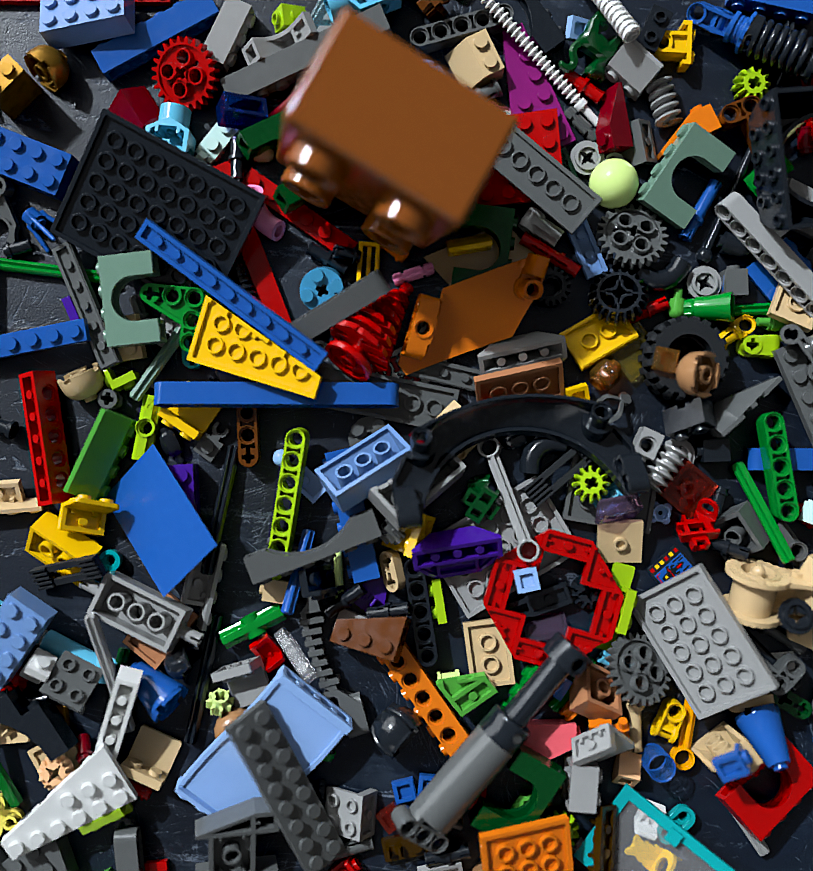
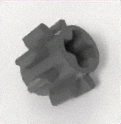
M387 519L379 527L382 534L380 538L386 545L389 542L397 545L406 537L404 532L406 529L397 531Z

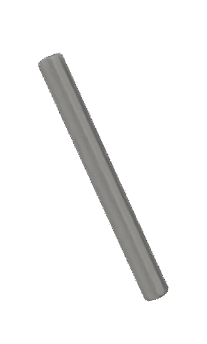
M96 613L87 614L84 621L111 696L118 673L98 615ZM130 713L124 733L135 730L136 725L132 713Z

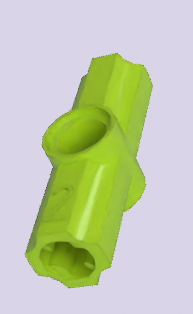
M145 394L143 396L140 417L135 425L136 437L131 458L133 460H139L152 444L155 445L156 437L159 435L160 416L157 414L162 407L154 406V395ZM147 423H151V432L145 434L144 426Z

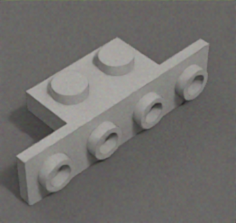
M221 541L213 574L204 575L200 572L203 562L201 560L186 575L180 602L201 606L196 624L200 631H206L207 626L211 624L212 604H215L217 600L216 587L217 583L222 579V562L226 560L228 554L226 544Z

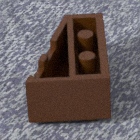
M408 617L336 619L330 642L399 663L411 619Z

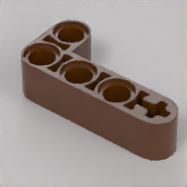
M753 95L727 104L717 115L722 126L719 129L721 131H728L740 126L751 154L748 120L760 101L758 97ZM744 106L749 107L752 112L746 111ZM724 114L729 115L732 121L727 120Z
M250 380V381H242V382H258V381ZM236 408L238 459L241 465L253 467L259 464L261 459L259 408H252L254 413L250 419L243 417V411L246 408ZM247 429H251L254 432V438L251 441L244 439V432ZM244 444H255V448H250V453L255 455V459H252L251 463H249V460H245V455L249 454V448H244Z

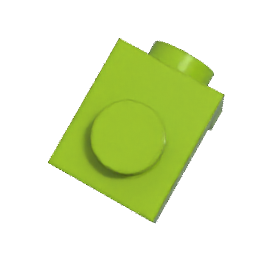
M281 3L272 14V24L275 27V33L278 34L287 29L302 12H306L305 7Z
M108 368L103 370L105 374L104 382L107 387L118 392L123 389L125 391L133 389L141 378L139 373L133 370L118 378L113 370Z

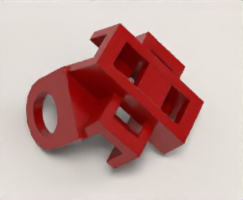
M702 498L697 504L694 519H687L685 515H682L681 522L676 523V532L681 543L688 542L691 551L708 550L711 545L710 540L717 539L721 532L720 529H714V524L720 512V508L715 501L709 498ZM703 504H710L714 508V511L710 512L706 510Z

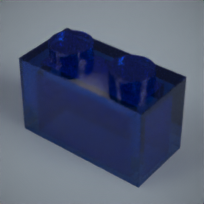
M223 91L216 106L218 126L243 130L268 118L266 98Z

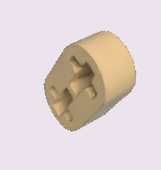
M394 549L382 552L379 562L385 587L390 592L399 591L406 584L400 554Z

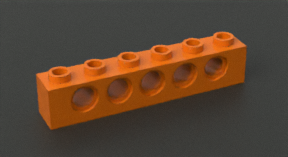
M406 642L404 643L401 653L404 661L398 665L392 661L376 657L381 665L386 664L389 668L388 675L394 683L398 682L403 688L400 690L407 702L409 700L412 701L415 706L413 710L419 719L426 721L428 724L426 729L432 738L437 737L441 743L439 748L445 756L449 755L451 757L470 733L420 664ZM413 673L417 678L414 682L410 683L404 679L405 675ZM423 691L429 694V698L424 701L417 698V695ZM433 710H439L442 715L434 719L430 716V713ZM447 728L455 731L450 737L443 735V731Z

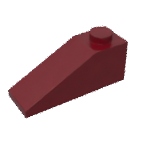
M618 82L604 91L605 94L602 98L595 132L599 154H610L613 152L620 154L633 147L622 82Z

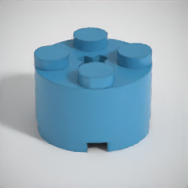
M331 267L314 268L301 281L300 298L312 310L346 289L344 279L337 270ZM323 284H325L327 286L326 290L329 292H325L322 295L319 293L320 289L318 288V286L321 287Z

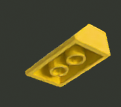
M49 510L30 527L25 547L26 552L45 565L92 554L100 555L103 548L96 540L90 539L84 534L57 530L59 515ZM77 566L56 572L65 576L79 573L82 568ZM77 581L72 583L79 587V584L83 582Z

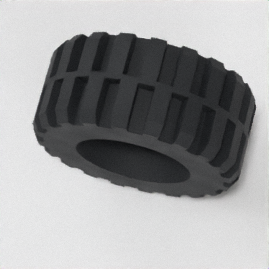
M679 316L654 327L653 331L648 332L645 336L646 341L641 343L640 346L642 354L638 355V362H642V368H639L640 375L645 374L646 379L643 381L646 386L651 385L653 387L651 391L655 395H662V399L684 402L697 398L686 394L680 389L676 376L668 367L667 350L670 344L677 339H684L690 342L697 351L714 353L716 357H713L715 363L720 364L718 383L723 382L726 378L723 372L729 370L730 363L726 362V357H730V352L725 350L724 345L727 344L725 338L719 337L721 331L717 327L711 328V322L707 320L700 321V317L696 316L689 318L687 316ZM717 385L716 389H711L710 392L716 391L719 385Z

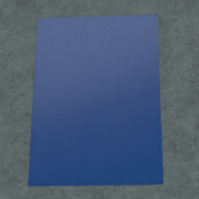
M154 444L149 447L109 491L105 498L111 499L114 504L120 505L119 510L114 511L113 514L163 598L217 545Z

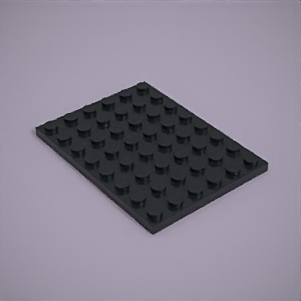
M103 108L49 232L96 257L147 251L150 249L134 237L144 221L150 219L229 278L268 196ZM159 255L160 276L139 279L146 284L153 283L201 288ZM176 290L168 293L169 296L178 300L179 294ZM198 292L190 295L191 304L194 305L200 302L201 296Z

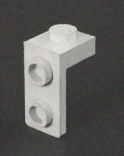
M37 647L20 671L19 676L36 684H40L41 681L45 683L58 657Z

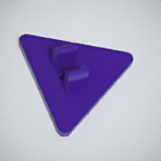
M382 575L380 578L361 583L366 589L367 594L354 602L357 606L366 612L368 607L385 605L387 589Z

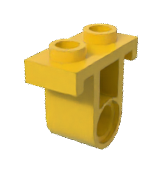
M684 20L678 31L666 30L660 42L664 48L658 47L655 53H651L658 61L680 62L676 72L685 73L694 62L695 53L692 51V43L695 39V29H692L693 21Z

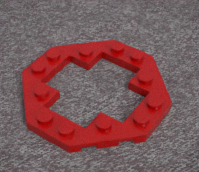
M547 529L532 538L541 547V556L537 561L525 562L521 560L517 555V547L493 562L483 604L514 659L540 666L548 657L543 650V647L546 645L545 642L521 636L526 615L505 609L514 578L513 571L517 567L527 568L535 566L537 572H539L544 551L585 562L580 584L600 589L590 630L585 631L567 626L565 637L585 654L593 651L592 649L600 644H605L612 640L624 595L617 586L613 575L592 540ZM525 543L522 546L521 554L526 559L533 558L537 553L536 545Z

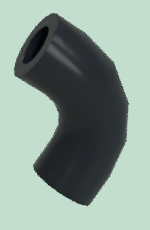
M673 256L668 265L662 270H655L644 264L642 269L638 268L634 274L638 273L637 280L644 279L645 283L643 286H647L649 291L665 292L676 287L687 276L692 267L686 260Z
M543 437L532 438L523 449L519 472L541 474L543 458L550 453L565 454L567 445Z

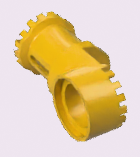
M740 316L734 322L729 323L726 329L721 331L719 337L725 338L727 344L724 345L725 350L729 344L735 340H741L755 330L756 321L753 316ZM742 320L749 321L751 329L748 331L741 330L739 322Z

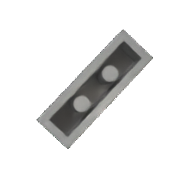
M225 0L204 43L207 45V50L213 51L210 59L218 61L213 66L226 73L230 67L234 66L237 59L236 54L239 48H242L245 44L246 33L255 23L256 16L252 5L241 0Z

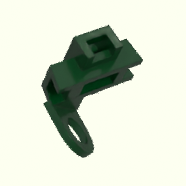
M480 474L470 478L467 483V491L461 495V501L469 506L465 516L477 524L480 523L484 516L492 521L503 506L495 500L500 490L497 489L494 492L488 488L491 480L490 474Z

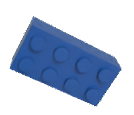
M0 127V177L63 201L79 161L69 153Z

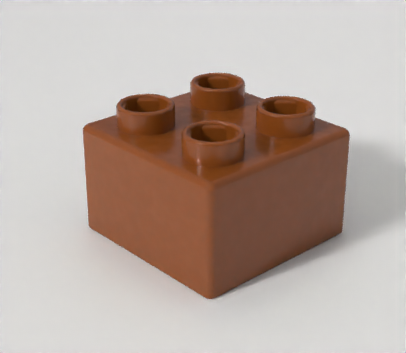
M344 8L284 112L276 159L280 164L287 167L281 177V181L294 194L321 208H328L334 197L340 199L367 216L361 226L362 232L367 237L387 250L399 255H407L413 244L419 248H426L465 221L517 128L519 119L354 11Z

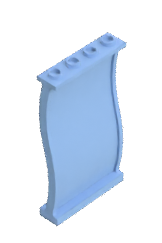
M284 664L264 691L245 710L247 711L261 699L266 701L306 776L326 757L343 735H347L353 729L351 716ZM223 731L198 757L186 773L178 778L175 792L181 799L189 801L199 812L207 815L254 797H262L226 731Z

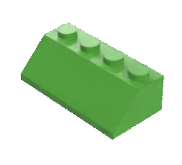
M101 408L63 491L76 496L80 494L92 496V500L98 501L106 498L110 491L109 483L119 472L120 467L118 464L129 450L127 445L130 438L133 439L136 435L135 425L137 420L115 410Z

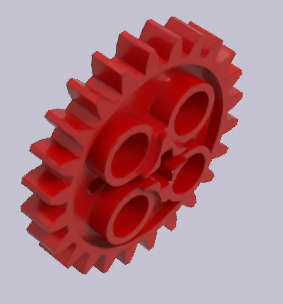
M177 36V40L170 38V45L162 44L164 51L157 50L160 58H153V61L157 63V67L151 68V70L156 72L152 79L158 82L154 89L161 90L158 97L165 98L164 103H178L189 108L191 112L194 109L200 110L201 104L208 105L206 98H214L211 90H218L213 85L214 82L220 81V79L214 77L215 73L220 71L213 67L218 61L210 59L213 51L207 50V45L200 44L198 39L185 36V38ZM188 54V57H189V58H188V61L186 62L185 58H186V55ZM173 68V74L171 76L170 71ZM199 72H200V73H201V78H200V80L198 81V74H199ZM185 86V94L183 95L182 90Z

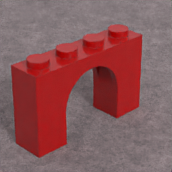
M787 737L786 742L791 762L787 764L788 769L779 772L781 784L778 793L773 799L765 803H756L745 789L733 780L727 782L715 794L744 829L759 841L767 838L771 834L772 829L778 823L785 820L787 813L794 806L800 804L802 797L813 789V767Z

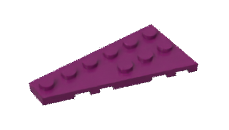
M523 23L516 25L521 27V32H526ZM507 29L502 31L510 113L519 114L557 108L561 148L575 143L576 138L547 76H545V71H541L540 65L536 66L537 62L532 61V56L528 57L529 53L527 51L524 52L525 48L523 46L519 47L520 42L516 43V38H511L512 34L510 32L507 33Z

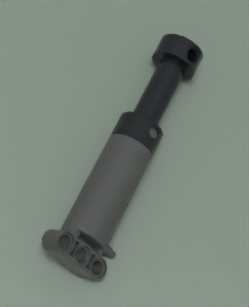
M557 631L543 647L548 657L506 706L496 703L415 798L410 807L399 805L392 811L391 819L399 834L431 853L440 854L444 852L449 845L445 834L449 833L452 828L463 829V824L459 821L460 818L531 736L530 730L527 727L528 723L569 675L579 679L593 661L573 642Z

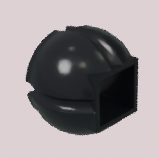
M393 701L376 717L369 731L372 733L377 749L382 754L393 759L399 754V748L403 750L415 737L423 723L412 709L397 705Z

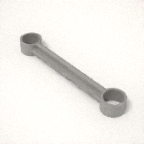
M496 438L490 439L496 442V450L493 454L486 455L482 451L484 442L478 443V452L487 458L518 539L517 555L525 562H535L541 556V547L536 541L532 540L499 456L501 444ZM525 543H533L537 547V553L531 559H526L521 554L522 546Z

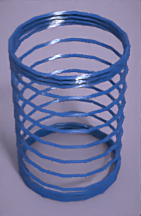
M648 743L642 747L644 749L643 752L645 751L646 753L642 755L641 765L650 777L660 783L671 780L676 773V764L669 754L660 745L655 743ZM665 756L664 762L659 768L649 769L650 762L655 757ZM665 764L667 768L668 766L670 768V773L666 777L660 774L664 773L667 770V768L663 772L659 771L665 766Z

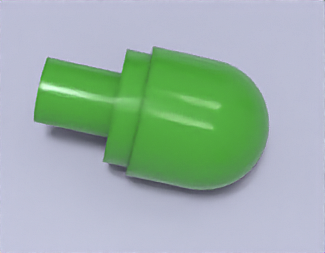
M674 289L673 298H670L668 302L670 306L668 315L670 318L684 316L683 305L686 299L682 298L683 289Z
M766 315L764 318L757 317L755 320L756 326H763L767 331L779 332L787 325Z

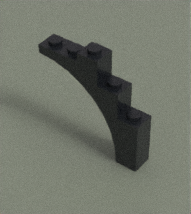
M19 687L11 691L6 688L0 692V724L12 727L27 736L42 749L51 762L69 751L79 742L50 698L43 702L38 699L30 705Z

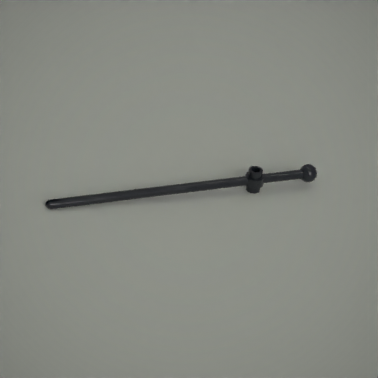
M802 28L799 31L797 38L800 36L801 33H805L807 37L808 30L806 28ZM785 70L781 72L774 88H784L789 77ZM749 147L744 154L726 196L739 190L751 163L752 154ZM719 196L713 204V209L724 198ZM718 216L704 247L696 252V261L706 265L713 259L711 250L723 226V222Z

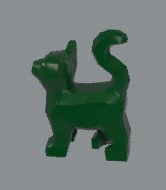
M600 10L588 21L584 32L571 44L569 49L570 63L566 64L564 61H559L558 64L562 71L566 73L573 72L578 64L577 51L581 50L593 61L580 75L583 78H589L590 81L602 83L605 80L607 64L616 54L619 45L622 46L624 42L619 35H613L607 40L601 34V32L609 28V25L604 24L607 19Z

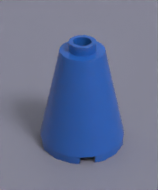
M141 661L139 663L134 662L129 666L143 670L136 695L155 723H158V719L163 721L180 705L178 699L181 696L185 698L188 688L185 685L155 670L150 665Z
M772 703L751 708V713L747 716L742 712L735 717L736 725L769 770L774 769L775 772H781L788 769L787 764L791 761L778 705L775 706Z

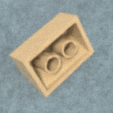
M724 721L693 743L690 749L711 771L715 772L717 771L711 763L712 758L733 751L737 743H740L744 750L747 749L752 757L753 763L751 764L750 774L755 772L759 765L763 763L747 739Z

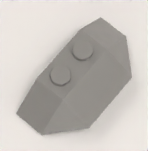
M539 331L513 336L490 344L477 355L480 375L559 357L564 361L568 357L565 336Z

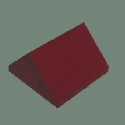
M145 86L120 89L108 108L109 111L144 130L146 125L158 121L160 112L159 107Z

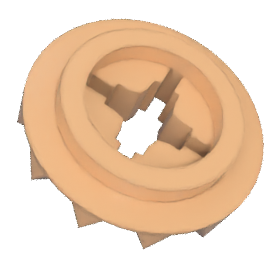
M61 755L52 762L46 757L41 762L37 772L40 777L39 781L44 784V788L54 790L70 773L75 772L71 760ZM60 766L59 776L51 779L53 774L51 770H55Z

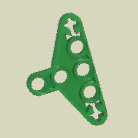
M153 283L143 285L140 290L141 299L181 325L180 346L184 351L189 352L185 341L188 337L194 336L196 326L190 327L187 319L192 314L197 315L199 318L205 296L207 295L210 298L213 296L203 288ZM152 288L154 292L161 293L162 298L159 296H152L150 300V297L146 296L147 292H151ZM172 290H176L179 294V298L175 302L168 300V293ZM198 292L201 300L198 304L193 305L189 299L190 295ZM226 308L227 310H229V311H230L231 313H233L234 315H237V314H236L235 312H233L231 309Z

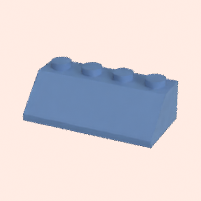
M387 424L314 471L333 502L344 513L368 498L369 489L375 486L378 487L394 477L404 454H411L410 445Z

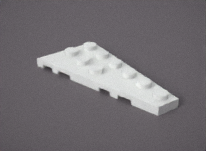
M103 742L92 756L89 755L75 772L70 773L47 795V798L41 804L33 808L32 812L24 820H21L2 838L0 844L13 861L136 800L138 793L105 742Z

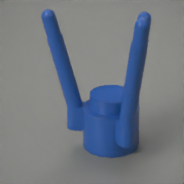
M30 207L23 213L22 220L27 224V228L33 233L46 253H50V249L36 230H41L52 241H56V238L44 227L46 224L45 219L53 223L55 218L49 216L44 210L38 211L35 207Z

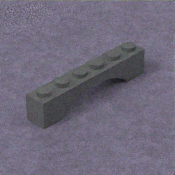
M369 508L351 515L344 527L333 538L316 548L299 552H285L266 547L245 555L243 560L253 585L256 583L264 585L273 580L272 577L277 575L285 577L294 573L293 569L302 566V569L309 568L315 565L314 561L323 558L324 561L336 557V553L343 550L345 553L356 550L358 548L357 545L364 542L366 545L375 543L382 534L373 510Z

